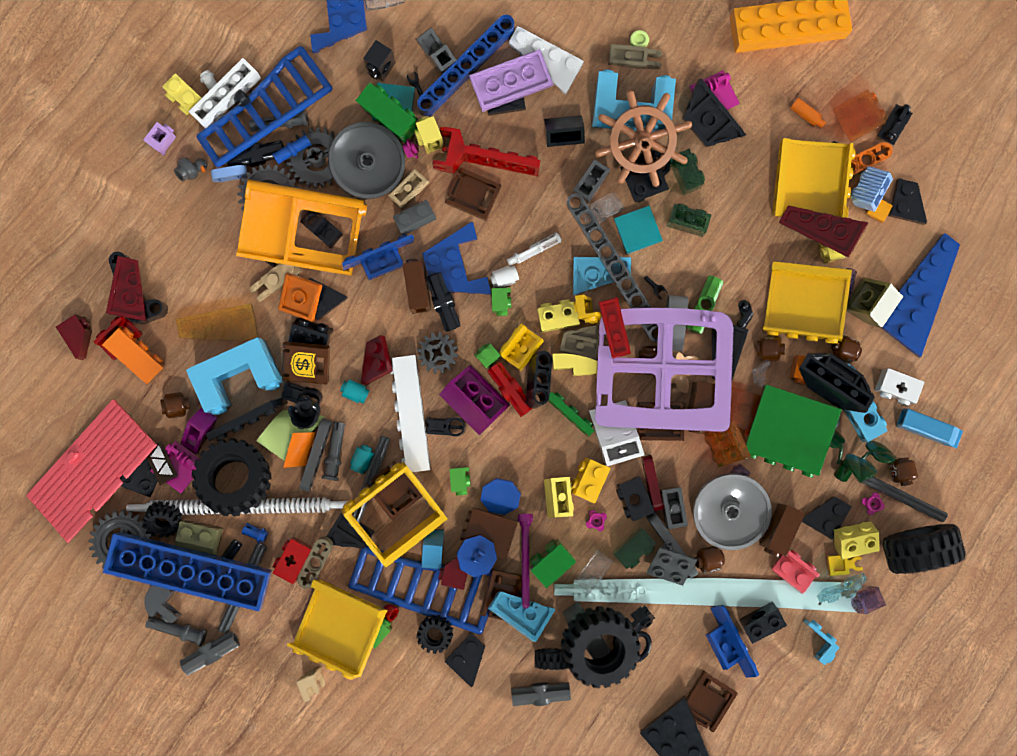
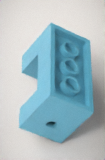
M606 69L598 73L592 127L612 129V127L599 121L598 116L605 114L616 120L624 111L630 108L628 101L616 100L618 73H614L612 70ZM668 75L656 77L651 92V103L637 102V105L657 107L663 94L668 93L670 94V99L663 112L672 120L676 79ZM641 115L644 129L651 115ZM633 118L624 124L637 131ZM658 119L652 132L664 129L666 126Z
M258 337L186 369L204 412L212 413V415L223 414L228 411V407L232 406L221 381L250 369L258 388L273 391L280 388V384L284 382L267 342Z

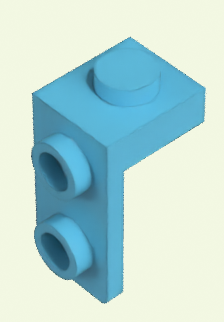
M805 619L803 622L826 641L814 657L823 665L830 663L840 648L835 644L837 640L829 633L825 635L821 631L822 627L816 621L812 620L810 622Z

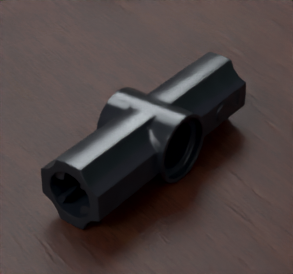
M278 140L265 144L255 143L232 158L227 164L229 167L236 165L251 167L264 165L266 161L275 160L272 153L284 147L283 142Z
M438 272L427 276L426 282L432 294V302L436 312L439 313L445 332L460 327L461 324L454 308L455 303L451 292L447 289L442 273Z

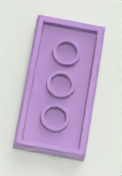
M540 49L469 75L482 112L553 86Z

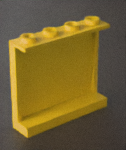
M788 138L780 139L772 216L782 217L789 205L847 218L849 213V207L846 206L847 198L849 199L851 195L849 179H852L853 176L851 160L855 158L853 143L842 144L800 141Z
M773 261L763 331L767 332L768 336L778 337L779 334H785L786 338L798 339V336L806 337L808 341L825 339L826 343L838 344V341L842 342L852 270Z
M313 580L311 587L315 590L294 642L288 643L287 646L292 648V651L296 654L309 656V660L312 662L325 664V668L328 670L341 672L342 676L352 680L353 678L361 677L387 610L324 580Z

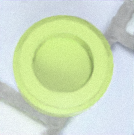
M642 30L633 32L630 37V45L647 47L649 42L648 34Z

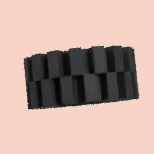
M159 501L158 504L155 502L146 511L143 520L144 529H148L147 532L149 534L153 532L155 537L158 534L159 538H163V535L168 538L170 535H175V532L177 533L182 514L179 513V508L175 509L174 504L169 506V502L163 504V501ZM157 518H164L168 522L160 521Z
M431 615L430 618L426 617L421 622L417 631L418 644H422L421 648L423 650L426 647V652L430 653V650H433V654H436L438 650L441 653L451 643L453 627H450V621L446 622L447 618L443 617V619H440L441 615H437L436 618H434V615ZM431 628H437L442 632V638L433 640L428 636V631Z
M542 648L535 650V668L564 670L568 669V666L562 656V649Z

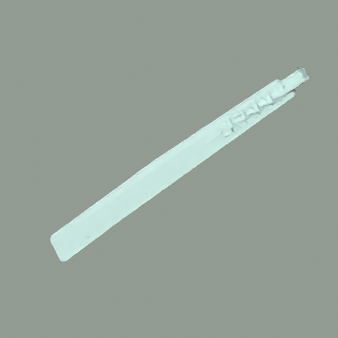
M661 578L574 580V584H554V596H573L574 601L763 607L774 602L777 608L856 613L862 611V606L845 582L812 581L804 594H801L784 580L687 578L683 586Z

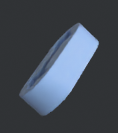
M236 165L211 170L212 181L225 182L248 177L246 174L247 166Z

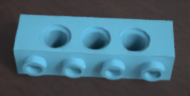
M874 401L866 413L844 410L862 442H869L888 431L885 427L887 423L877 413V406ZM865 414H868L870 416V422L868 424L864 422Z

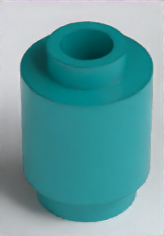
M349 379L348 382H343L340 392H343L342 397L357 404L359 402L364 404L370 390L366 389V386Z
M362 444L361 447H356L350 461L351 470L360 474H364L368 470L374 455L370 446Z

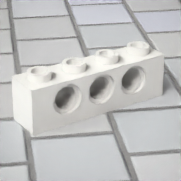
M242 58L188 112L206 129L224 116L236 104L234 102V95L240 89L247 93L261 77Z

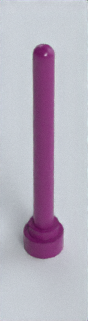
M518 514V523L522 526V607L525 609L530 606L529 526L533 522V514Z

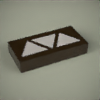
M162 442L157 443V446L147 456V460L159 485H162L177 478L178 475Z

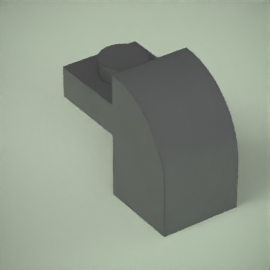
M429 28L416 38L425 56L438 71L442 72L457 61L447 45L442 44L432 28Z
M152 585L147 591L144 600L147 613L151 617L159 613L161 614V619L168 623L177 621L182 614L167 603L176 591Z

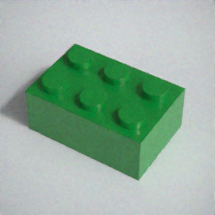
M369 82L355 101L363 110L390 130L401 141L407 143L406 139H410L415 133L414 130L417 129L416 123L418 118L408 108L403 110V106L393 96L389 98V95L380 85L376 84L374 86Z
M552 539L544 546L546 549L541 554L537 552L530 559V571L546 589L576 563L573 555L559 539L556 541Z

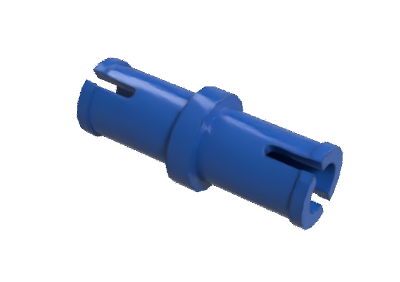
M304 135L292 143H286L287 146L272 153L277 163L280 164L291 156H297L298 152L311 146V143L307 136Z

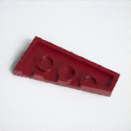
M789 205L779 221L781 225L847 258L852 254L869 224L865 221H857L851 218L838 217Z

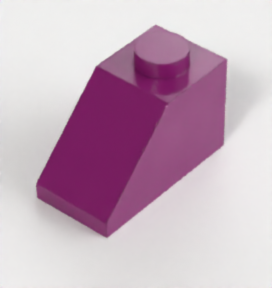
M201 407L188 420L180 444L197 454L207 440L206 433L214 429L217 417L212 415V413H205Z

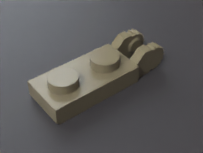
M610 44L608 65L660 69L661 63L647 61V56L660 58L662 57V51L648 49L647 47Z

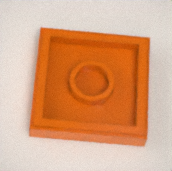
M286 273L278 310L311 322L314 321L323 284Z

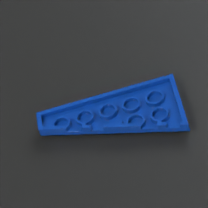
M946 233L940 236L898 290L903 298L881 328L917 357H922L960 244Z

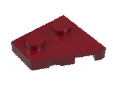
M379 335L366 343L361 377L362 385H368L393 372L385 336Z

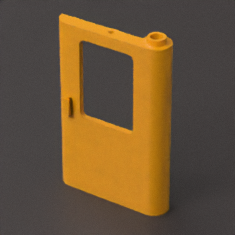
M248 179L236 256L352 276L353 267L343 271L342 262L349 256H355L361 217L366 216L367 205L364 204V200ZM301 210H308L351 218L352 228L348 253L346 255H339L296 247L294 242L299 212Z

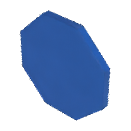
M495 478L483 485L480 500L489 512L506 515L518 508L521 492L512 481Z
M481 535L464 539L456 553L460 570L472 577L489 573L497 560L494 543Z

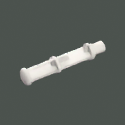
M555 232L531 245L530 249L520 254L514 253L513 257L507 259L509 266L516 263L520 264L534 255L561 243V236Z

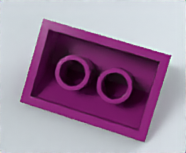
M471 365L451 380L439 394L478 435L483 433L510 406Z

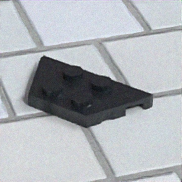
M699 78L682 119L685 122H692L690 129L705 147L744 137L746 133L703 79Z

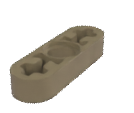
M320 537L315 542L297 578L300 587L309 589L313 580L318 579L333 549V542L329 537ZM324 542L326 543V548L320 554L318 553L322 547L320 544ZM312 558H317L320 561L319 567L311 565L310 561ZM309 571L313 572L309 577L310 581L305 582V576Z

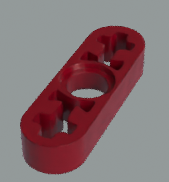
M651 455L642 456L641 461L651 504L654 511L663 510L653 458Z

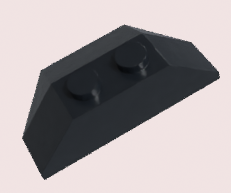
M808 353L799 367L807 388L839 409L866 413L875 398L864 375L831 353Z

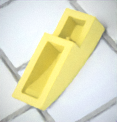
M552 354L553 370L572 369L573 376L597 375L598 361L574 354Z

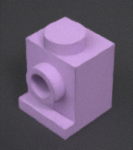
M156 122L143 140L164 156L166 154L165 151L175 140L176 136L173 134L174 130L167 124L162 126Z

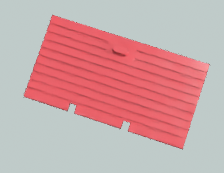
M113 399L26 496L55 530L59 532L63 539L69 543L94 516L90 510L93 508L95 511H98L123 484L120 477L123 475L125 478H128L157 444Z

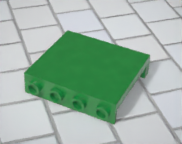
M763 385L761 391L763 393L745 446L742 448L746 452L745 456L754 459L760 456L765 458L764 462L775 465L778 462L784 464V469L794 472L796 468L802 470V475L813 478V475L820 476L842 409L769 385Z

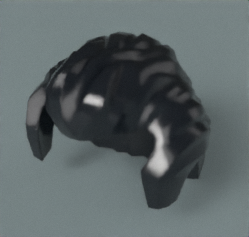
M301 394L297 399L296 406L293 407L291 405L288 408L291 422L301 430L312 427L320 415L319 404L313 402L309 395Z

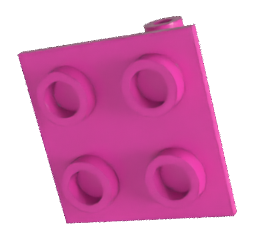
M723 70L703 79V81L726 110L740 103L730 85V74L725 73ZM696 83L689 86L692 92Z
M174 441L173 444H168L165 450H167L166 452L178 477L166 483L179 493H182L194 479L191 476L192 470H196L194 463L196 460H200V458Z

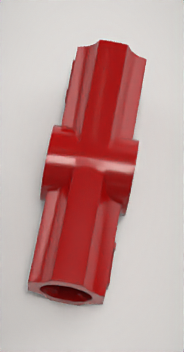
M498 362L487 371L498 385L501 394L507 402L511 403L520 417L533 409L527 405L526 396L522 392L523 389L514 377H511L501 362Z

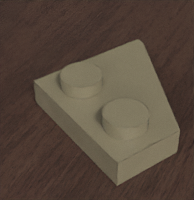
M599 324L564 332L559 352L597 360Z

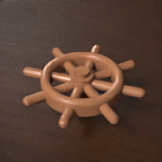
M629 90L626 93L630 106L628 110L624 111L616 120L605 114L598 116L599 121L612 127L610 134L611 146L596 150L595 156L601 157L613 153L618 163L623 166L617 178L619 184H623L629 172L632 171L636 173H649L652 185L657 187L660 182L656 170L663 167L671 158L681 164L687 163L688 159L685 156L675 152L677 144L676 133L691 128L692 122L686 121L674 125L669 116L663 112L670 99V94H663L657 107L649 105L638 106L634 92ZM641 115H651L644 129ZM633 118L637 131L624 124ZM658 119L666 126L664 129L652 132ZM620 132L633 138L618 143ZM668 135L667 147L654 141ZM635 146L628 159L620 151ZM650 148L662 153V155L653 161ZM641 150L646 161L644 164L635 163Z

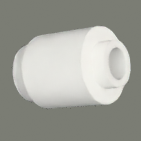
M508 265L492 271L490 280L493 287L504 288L515 284V281L519 280V276L515 266L510 267Z

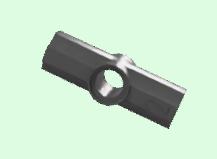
M233 631L228 632L182 659L180 667L188 676L205 665L209 666L216 662L224 654L240 646L239 639Z
M540 682L534 683L531 686L511 688L513 706L529 704L545 706L551 702L571 700L569 682L555 684Z

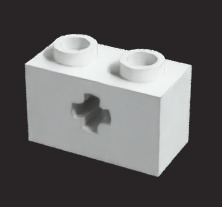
M887 368L882 369L874 391L879 392V396L891 399L892 397L897 399L899 404L909 406V404H917L924 382Z

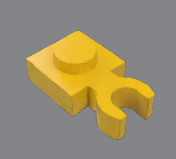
M839 555L826 556L829 576L850 574L849 568L856 571L863 570V567L855 566V561L862 559L860 556L851 557L850 559H841Z

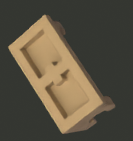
M321 667L303 674L296 682L304 702L309 701L314 693L319 694L317 680L320 681L322 687L325 686Z

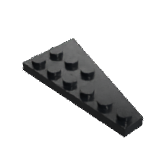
M685 696L640 730V734L659 756H710Z

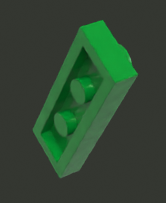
M551 392L548 402L582 433L589 437L595 431L592 428L593 424L588 419L579 417L577 415L579 411L572 405L568 407L563 402L565 399L556 392L554 394Z

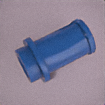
M248 522L242 529L243 535L256 539L258 543L265 542L268 536L265 528L260 529Z

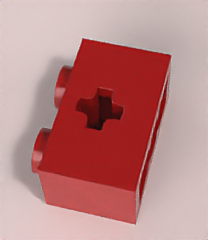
M295 537L291 538L290 541L286 540L282 547L284 552L281 558L277 557L272 566L275 568L272 574L291 584L296 583L313 547ZM294 556L293 560L296 562L290 564L288 557Z

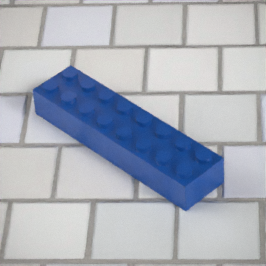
M119 531L113 534L103 573L259 612L263 607L272 570Z

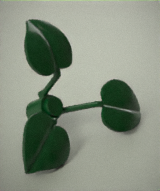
M836 430L829 446L831 448H839V456L836 461L838 467L834 472V476L843 482H847L852 473L859 483L876 475L877 469L870 461L866 460L869 455H872L874 459L882 463H891L897 459L885 445L877 441H869L865 445L868 452L861 458L854 454H847L845 459L842 460L844 449L842 444L845 443V439Z

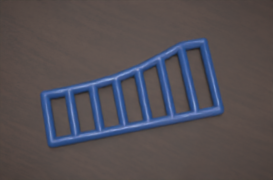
M298 46L282 57L266 78L248 95L251 102L243 107L236 105L220 119L199 132L196 138L214 165L221 167L330 93L333 87L304 47ZM299 55L323 86V88L315 93L312 92L291 63ZM284 67H286L307 96V99L299 104L278 77V74ZM272 81L292 108L283 115L265 91ZM258 96L261 97L276 118V120L268 125L264 123L251 104ZM244 109L247 110L260 129L252 136H250L237 117ZM230 120L244 139L236 147L222 129V126ZM216 132L229 151L220 158L206 139V137Z
M368 545L365 548H361L348 585L350 589L428 617L434 615V618H436L437 615H441L440 619H443V617L447 618L446 622L450 621L453 626L479 635L483 633L488 619V609L486 616H480L478 625L466 622L482 575L473 577L461 615L457 619L448 615L457 588H449L441 613L430 609L440 581L438 579L440 569L422 568L421 561L401 556L396 559L394 563L397 564L387 593L376 590L384 566L379 559L377 560L369 586L357 583L367 554L377 557ZM405 565L415 568L406 597L401 599L395 597L394 593ZM423 570L435 571L423 606L412 603Z

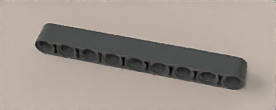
M571 194L566 200L568 210L630 308H651L584 198L580 194ZM577 197L580 200L578 208L570 206L571 198ZM582 214L590 216L591 221L589 224L584 225L581 223L580 217ZM593 230H598L601 234L598 241H593L590 237ZM604 246L609 247L611 250L610 256L606 258L601 255V249ZM613 263H619L621 266V270L617 274L611 271ZM625 279L631 282V287L628 290H623L621 287V283ZM638 295L641 298V303L638 306H633L631 299ZM640 324L648 338L658 342V338H653L651 335L652 330L658 328V325Z

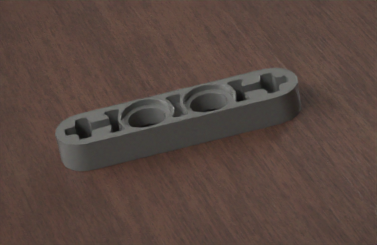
M322 418L300 483L301 490L310 492L332 427V420Z
M656 513L649 515L647 520L664 543L667 541L672 542L674 552L686 555ZM693 567L689 574L690 579L699 574L695 567Z

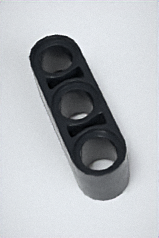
M540 351L529 361L526 403L533 409L549 401L552 356L547 351ZM535 395L539 397L540 401L536 400Z

